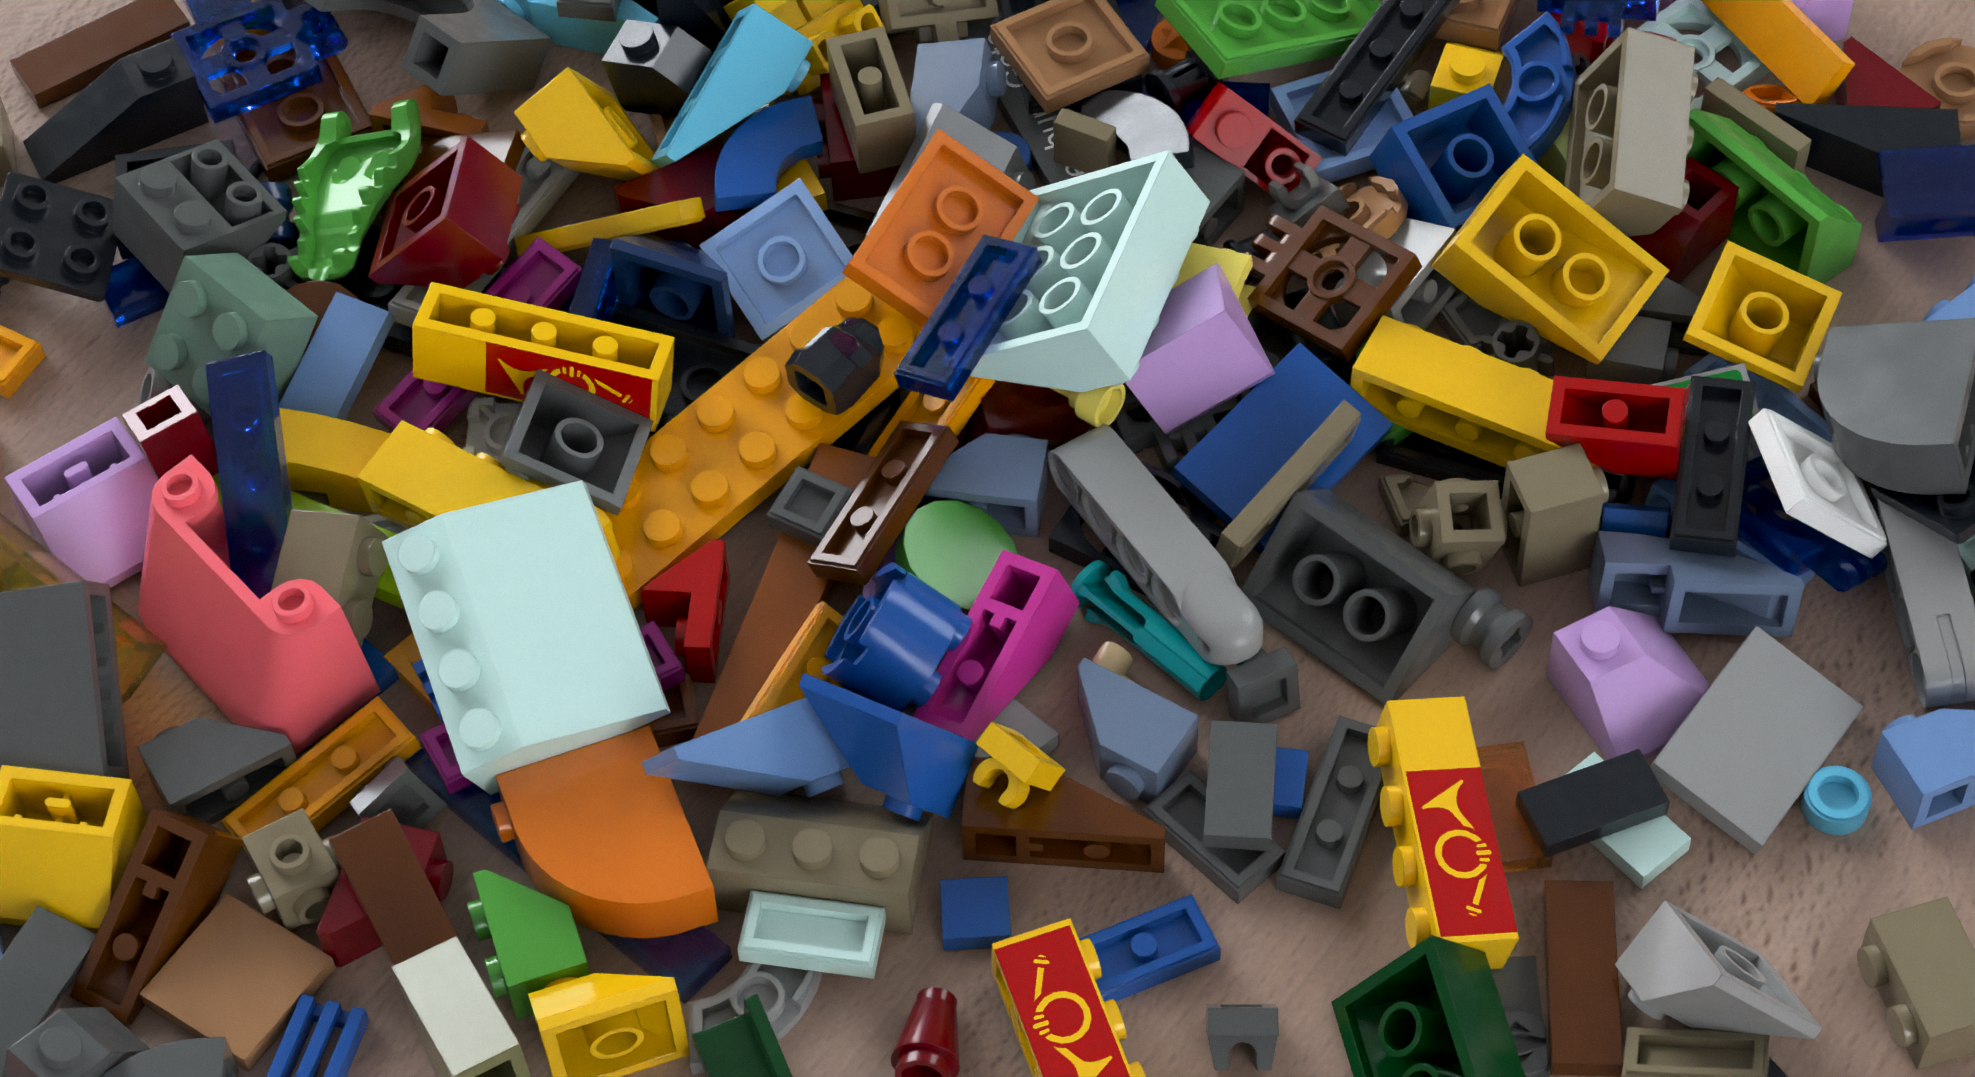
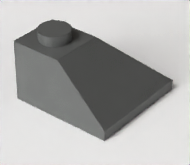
M538 369L514 415L497 459L500 464L551 487L582 480L587 485L594 506L618 516L654 421Z

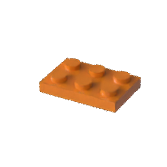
M938 128L842 274L943 343H946L958 328L1040 198Z

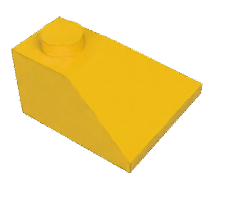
M570 67L564 69L514 111V114L526 129L520 135L522 141L530 152L543 163L550 159L568 170L630 181L660 169L659 166L651 162L655 154L654 150L614 95Z
M1727 241L1683 340L1736 365L1745 363L1747 370L1799 393L1806 381L1843 292Z
M593 973L580 978H559L547 984L544 989L528 993L552 1077H621L690 1055L689 1041L674 977Z

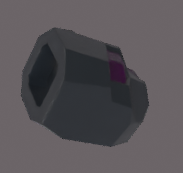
M851 317L838 325L824 327L804 347L795 349L784 365L789 385L803 399L822 411L839 415L852 407L880 376L884 361V345L878 327L864 318Z

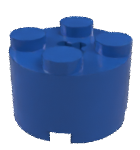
M891 562L881 568L871 579L881 585L875 595L866 599L859 594L844 615L825 653V657L833 661V663L823 666L822 673L857 695L903 712L911 702L918 707L924 706L934 694L941 680V674L935 670L946 650L951 652L962 642L971 626L972 619L961 612L959 604L896 563Z

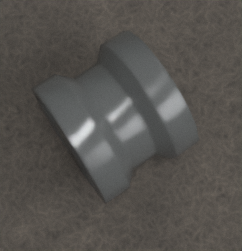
M1486 586L1477 591L1460 609L1451 626L1450 636L1461 646L1472 645L1479 651V658L1491 669H1497L1512 658L1522 646L1532 628L1533 620L1521 609L1510 610L1504 605L1503 596L1493 587Z

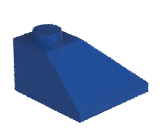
M803 673L799 687L861 784L886 794L882 807L916 821H920L924 810L950 819L979 747L976 742Z

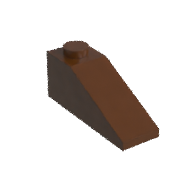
M974 757L966 777L961 821L963 860L1164 873V826L1063 774L1051 791L1030 785L1028 797L1022 805L1015 809L1003 806L998 800L1008 787L1009 780L1005 772L1000 774L989 789L977 785L973 781L976 768L984 760L993 757Z
M152 808L74 984L70 997L90 1007H104L120 1022L132 1024L145 1006L139 993L205 920L218 902L243 845L242 839L189 814Z

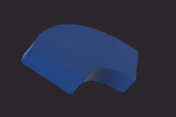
M1548 11L1501 47L1504 57L1511 67L1513 82L1503 106L1536 161L1553 145L1569 118L1572 108L1574 81L1576 80V69L1569 44L1557 21Z
M812 96L794 98L769 106L747 119L733 132L721 150L716 165L714 178L715 212L756 208L776 194V185L785 170L799 160L822 154L823 137Z

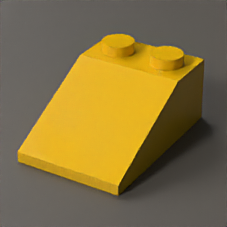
M1524 153L1496 181L1431 265V267L1480 306L1510 321H1524L1531 324L1537 330L1539 336L1596 365L1604 359L1669 272V269Z

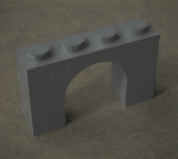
M304 0L320 12L369 10L391 14L416 23L401 68L441 96L533 90L552 41L550 36L496 0Z

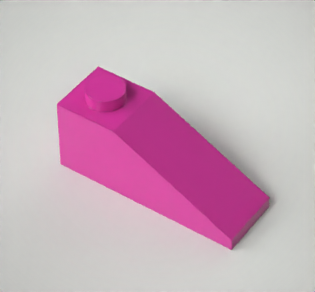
M1003 549L967 615L972 619L966 636L955 650L947 651L937 670L941 674V680L937 689L924 706L917 707L912 717L975 741L1052 657L1076 612L1080 601L1060 572L1055 568Z

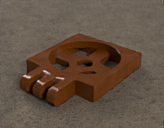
M1322 205L1319 206L1303 228L1273 214L1266 223V227L1280 240L1276 241L1262 233H1258L1251 242L1252 247L1266 258L1262 260L1252 255L1253 267L1249 275L1261 282L1247 299L1255 312L1349 362L1375 329L1382 315L1385 316L1417 275L1422 265L1415 253ZM1346 243L1337 255L1320 259L1312 254L1332 244ZM1373 250L1383 258L1387 268V275L1376 288L1358 279L1357 270ZM1339 272L1345 276L1344 283L1338 289L1326 290L1323 288V280L1327 275ZM1292 274L1307 281L1310 289L1294 310L1286 305V289ZM1344 301L1359 309L1346 327L1329 330L1317 323L1331 304Z

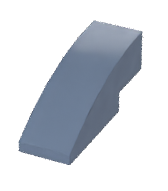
M1597 532L1587 580L1595 613L1608 606L1659 616L1663 632L1748 636L1758 626L1771 637H1792L1804 590L1802 578L1737 554L1735 557L1669 550V538L1635 533Z

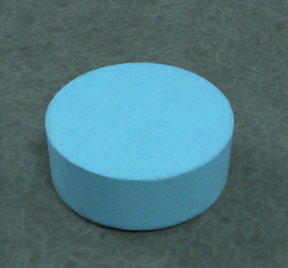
M1826 766L1818 769L1804 788L1801 797V810L1808 823L1823 833L1830 835L1850 834L1858 830L1867 819L1872 803L1871 789L1867 781L1856 771L1843 766Z

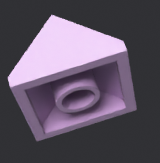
M1220 264L1212 265L1171 289L1160 313L1159 323L1152 331L1140 358L1139 368L1132 376L1131 381L1125 383L1163 432L1169 435L1276 374Z

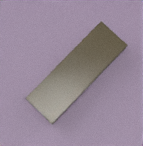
M1343 400L1223 530L1215 549L1230 569L1232 567L1236 568L1281 519L1295 492L1307 490L1352 441L1361 421V413L1347 401Z

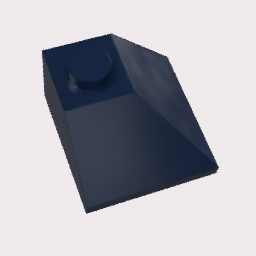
M648 233L614 238L609 250L619 302L736 338L727 272L703 250L694 248L680 240H667Z

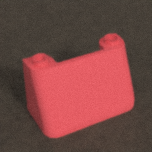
M191 454L166 472L156 482L151 494L138 599V614L150 636L232 724L286 734L292 744L295 755H297L381 692L341 606L320 585L311 580H290L275 587L259 599L237 576L239 565L244 567L253 559L246 545L235 535L218 501V487L214 479Z

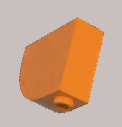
M650 725L495 775L501 801L490 805L501 842L505 843L514 840L522 864L536 890L568 904L574 922L589 929L619 937L659 938L688 932L719 921L713 883L671 778L646 775L641 763L660 753Z

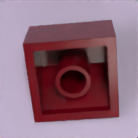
M467 135L391 194L368 277L378 284L429 287L431 282L464 289L483 274L488 276L494 274L504 264L510 252V246L507 245L511 226L520 211V205L517 204L523 177Z

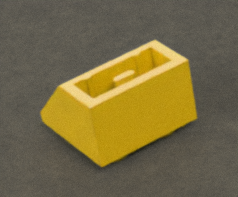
M7 765L1 766L0 923L23 926L38 905L97 934L147 821V815L131 779Z

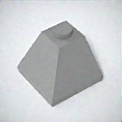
M1666 900L1615 963V966L1632 988L1628 993L1629 999L1640 1010L1656 1020H1662L1665 1015H1668L1696 1029L1815 1039L1823 1029L1762 953Z

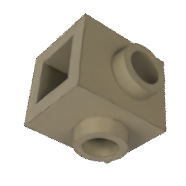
M1451 478L1435 481L1417 507L1411 511L1409 532L1412 545L1420 547L1421 552L1457 576L1469 575L1482 570L1505 543L1507 537V517L1505 510L1501 507L1498 480L1471 481L1466 478Z
M303 808L241 838L255 873L245 879L263 915L275 909L284 928L289 931L302 924H312L321 921L342 869L329 845V838L333 836L331 835L321 840Z

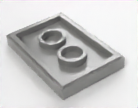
M1756 626L1651 763L1650 768L1660 783L1755 854L1770 837L1864 706Z

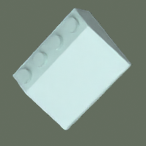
M1170 150L1029 190L1040 199L975 299L944 363L946 369L951 374L1075 392H1086L1106 386H1118L1131 381L1132 376L1139 368L1140 358L1152 331L1159 323L1160 313L1172 286L1179 278L1180 268L1192 242L1198 235L1200 223L1210 203Z
M582 480L443 513L382 541L461 773L490 795L499 792L495 775L630 732L671 713L589 490Z

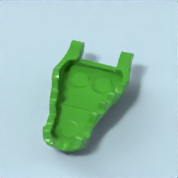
M416 99L393 103L391 107L390 130L352 136L350 118L344 111L323 114L319 139L311 156L297 168L299 180L293 182L299 197L292 198V204L296 211V217H293V221L301 237L297 240L298 255L288 256L287 261L294 273L303 281H338L344 279L355 267L361 244L367 231L385 201L393 194L397 185L412 169L420 152L421 117Z

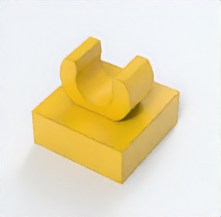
M994 722L988 725L976 742L980 748L993 758H988L978 765L973 775V781L977 785L989 789L996 778L1005 772L1009 783L998 802L1012 809L1019 807L1025 802L1030 791V785L1051 791L1066 770L1017 730Z

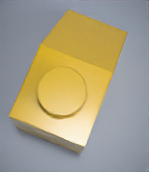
M1456 42L1446 43L1430 85L1428 110L1487 84H1491L1500 100L1511 69L1503 52Z

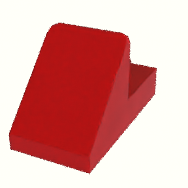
M725 540L709 541L647 583L641 590L646 623L654 621L657 626L675 627L676 656H685L687 670L691 674L692 682L715 683L730 583Z

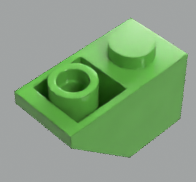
M486 869L472 873L480 899L467 902L478 942L492 938L496 955L484 959L495 998L509 995L516 1020L533 1015L528 993L544 989L547 984L559 978H580L590 975L588 962L568 904Z

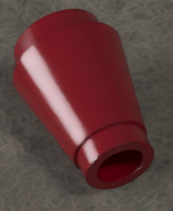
M929 987L922 989L917 994L916 1002L891 1055V1064L895 1070V1077H956L960 1070L956 1010L958 1002L955 995L950 991L938 987Z

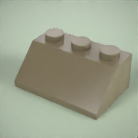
M1630 27L1574 81L1564 182L1566 188L1627 237L1654 234L1674 215H1679L1687 203L1690 184L1688 180L1684 179L1686 157L1690 152L1694 139V129L1692 126H1689L1690 104L1695 97L1698 87V75L1693 72L1695 47Z
M737 789L719 811L706 865L714 886L717 910L746 913L751 890L885 907L886 923L884 931L912 935L935 823V813L923 811L920 821H916L880 805L817 797L807 798V796L793 794L776 796Z

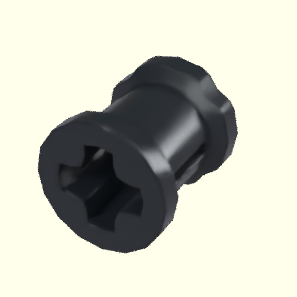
M1193 49L1186 51L1185 59L1164 71L1152 70L1144 78L1148 95L1169 106L1179 116L1182 114L1184 106L1204 95L1208 96L1217 82L1223 84V79H1218Z

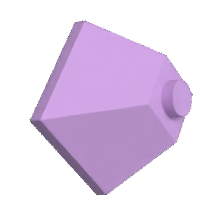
M1608 606L1553 633L1546 676L1607 759L1636 749H1640L1645 760L1659 754L1710 687V684L1671 633L1663 632L1658 616Z

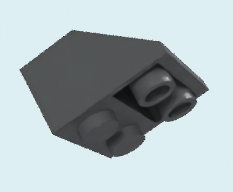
M216 139L115 177L112 232L170 294L184 256L238 252L247 259L252 250L265 244L286 220L287 210Z

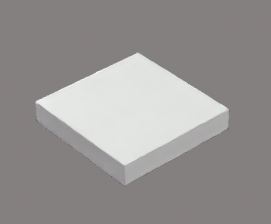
M1763 408L1748 421L1786 514L1871 559L1888 546L1887 537L1861 478L1843 464L1832 443L1771 409Z

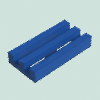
M301 994L266 1077H291L314 1022H317V1025L295 1077H316L320 1061L335 1027L343 1028L323 1077H346L369 1023L366 1009L353 1006L351 1011L342 1010L338 1002L327 1000L325 1005L317 1004L313 996Z

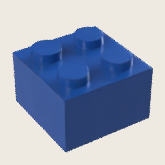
M1487 84L1392 125L1369 156L1379 176L1393 179L1409 204L1406 218L1454 228L1456 232L1459 231L1496 181L1523 153L1538 164L1491 84Z

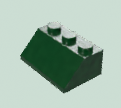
M1431 935L1331 1001L1353 1077H1526L1486 953Z

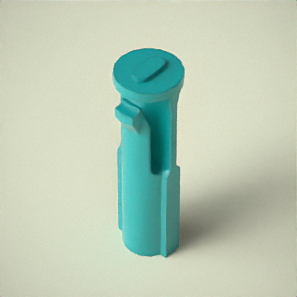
M1101 560L1090 563L1078 574L1070 587L1080 601L1078 608L1090 601L1099 607L1086 608L1085 610L1088 611L1084 617L1092 624L1107 625L1200 701L1207 700L1218 689L1222 688L1227 680V667L1211 664L1203 660L1176 627L1131 591L1124 574L1115 570L1109 575V566Z

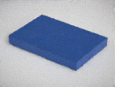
M1301 343L1273 368L1276 374L1258 383L1173 468L1172 476L1227 525L1235 519L1343 400L1347 401L1361 413V421L1352 441L1307 490L1330 489L1333 491L1391 432L1394 425ZM1279 521L1254 547L1259 554L1264 550Z

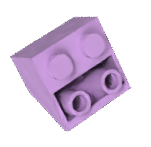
M117 416L4 477L22 522L64 582L87 580L109 584L111 588L142 571L151 494L159 479L147 457Z

